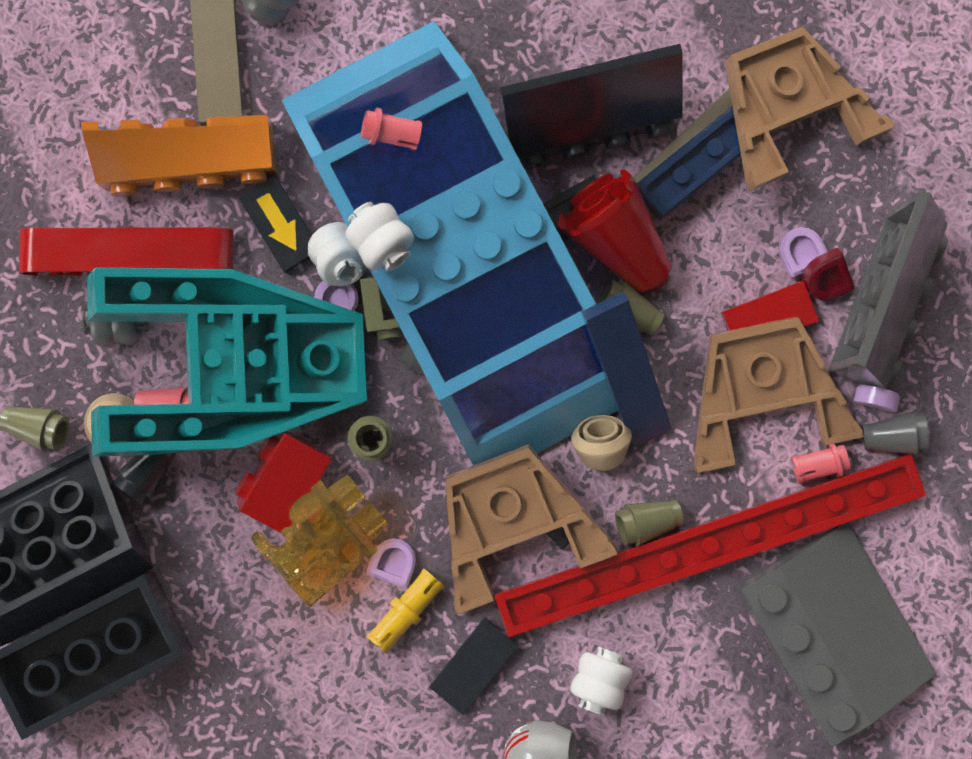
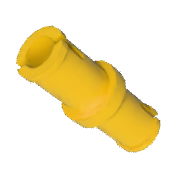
M425 569L421 571L422 573L400 599L395 597L390 602L393 607L371 633L367 634V637L386 654L390 652V649L412 623L416 626L422 620L419 615L440 590H443L445 587Z

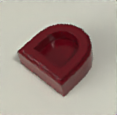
M834 248L816 257L805 268L803 281L807 291L819 300L829 301L836 299L855 289L843 252L838 248Z

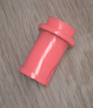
M376 108L375 112L367 110L362 123L361 138L369 139V144L375 145L376 141L410 148V150L415 151L420 140L422 122L382 114L381 108Z
M830 443L829 449L791 457L792 464L795 465L793 468L798 484L836 474L839 478L843 476V472L851 469L844 445L835 446L834 443Z

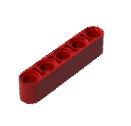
M118 227L20 229L19 274L38 276V272H49L50 276H81V272H92L95 267L233 270L234 230L228 228Z

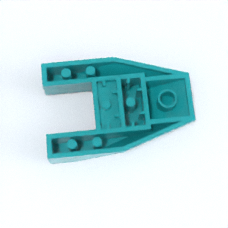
M95 267L87 277L88 322H185L188 404L103 405L92 410V457L238 449L367 401L363 314L232 269Z

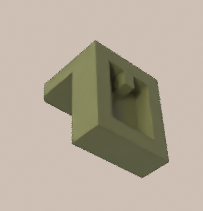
M375 278L360 279L367 332H377L378 340L403 337L404 334L397 320H385L384 312H391V309Z

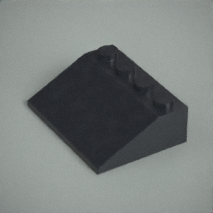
M676 44L500 87V124L523 168L529 170L547 164V157L563 154L565 160L579 158L589 154L588 147L604 143L606 149L620 148L631 143L630 137L647 133L648 139H657L672 134L674 132L673 127L678 126L683 117V52L681 44Z
M92 443L0 490V647L153 568L142 535L119 489L113 484L114 480L102 456L92 457Z

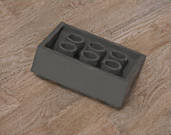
M921 190L888 211L829 366V373L860 385L875 386L886 389L888 384L892 385L896 381L902 366V360L897 359L903 343L908 344L917 327L918 321L913 316L918 302H925L932 287L933 279L928 278L933 262L938 263L941 260L948 244V239L943 237L948 224L931 193Z
M848 522L836 526L734 586L820 737L832 748L872 725L936 675L935 670Z

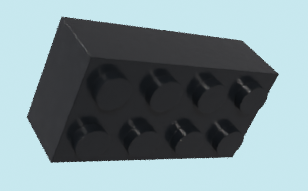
M154 572L147 573L0 649V698L21 740H24L181 658L194 649Z

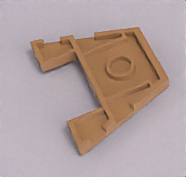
M804 27L732 54L725 61L746 186L749 192L779 180L789 173L770 136L773 132L833 107H836L856 146L877 138L895 127L892 120L886 114L881 117L868 104L867 101L870 97L860 87L853 88L837 71L841 66Z
M798 317L709 335L693 463L697 473L736 465L727 423L728 420L809 402L814 403L821 442L824 445L864 437L860 425L854 420L846 405L847 402L840 390L836 388L825 368V363Z
M529 444L446 477L449 535L451 537L452 577L454 578L455 592L454 605L457 615L494 601V592L479 558L554 529L564 528L580 568L618 555L615 543Z

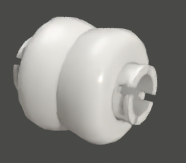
M367 202L358 207L353 212L354 214L349 216L348 221L351 224L345 232V238L349 245L359 252L363 263L368 269L379 270L386 267V271L389 272L401 266L406 261L405 259L411 256L408 248L414 241V235L411 229L400 221L396 210L391 204L380 203L374 205L372 202Z
M343 222L329 223L320 227L308 242V255L316 266L320 278L332 286H344L354 283L367 270L359 252L354 250L347 242L345 232L348 227Z
M598 647L597 655L590 652L583 653L579 661V673L573 679L570 687L571 693L581 698L580 704H578L579 707L603 716L606 714V708L618 710L622 707L625 688L633 676L632 669L622 664L623 658H625L624 655L602 647Z

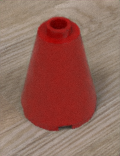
M625 169L620 170L622 177L615 179L611 173L602 175L589 183L569 201L574 209L567 217L562 211L558 217L557 226L566 237L636 291L655 292L668 282V274L672 269V264L637 183Z

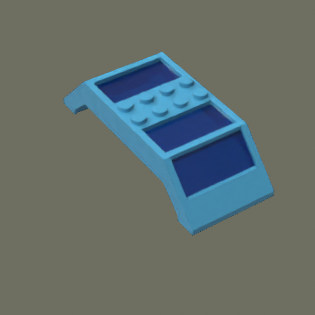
M435 21L282 99L294 126L347 227L351 224L348 221L349 216L354 214L353 212L361 205L372 202L374 205L380 203L391 204L396 210L400 221L411 229L414 235V241L408 248L411 256L405 259L406 261L401 266L387 272L386 267L370 271L473 465L528 444L536 453H539L571 436L577 426L585 419L597 415H611L617 411L581 311L596 305L475 75ZM376 108H381L382 114L421 121L422 129L417 149L414 151L410 150V148L376 141L375 145L369 144V139L361 138L362 123L366 111L375 112Z

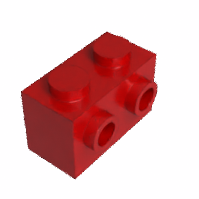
M288 430L265 438L257 454V457L261 458L260 463L253 474L250 472L245 473L235 491V495L239 497L237 505L240 512L285 536L288 535L331 461L326 451Z

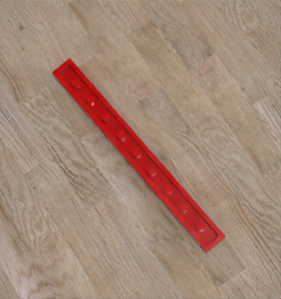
M906 454L669 534L640 546L617 552L618 555L580 568L578 565L495 593L494 596L507 635L511 637L924 497L926 494L912 454Z

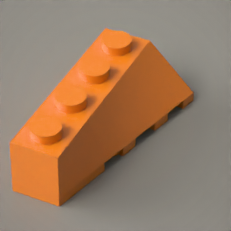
M268 115L209 117L206 119V126H198L197 121L191 119L172 118L163 122L162 128H154L151 124L140 123V120H121V126L115 130L98 129V121L81 122L82 134L96 184L104 190H110V195L112 196L137 194V187L154 186L155 192H174L180 190V183L197 182L198 188H217L224 185V179L240 178L242 184H260L267 181V175H277L273 123Z

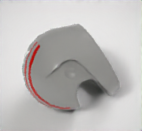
M540 720L527 722L518 727L508 738L505 744L503 759H577L575 733L553 722Z

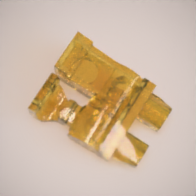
M348 474L329 488L319 480L310 488L312 492L303 495L293 504L289 512L292 525L281 530L286 539L283 545L273 546L261 532H255L251 536L258 551L309 608L363 561L365 556L369 559L378 551L372 540L389 525L371 502L353 517L348 513L366 498Z

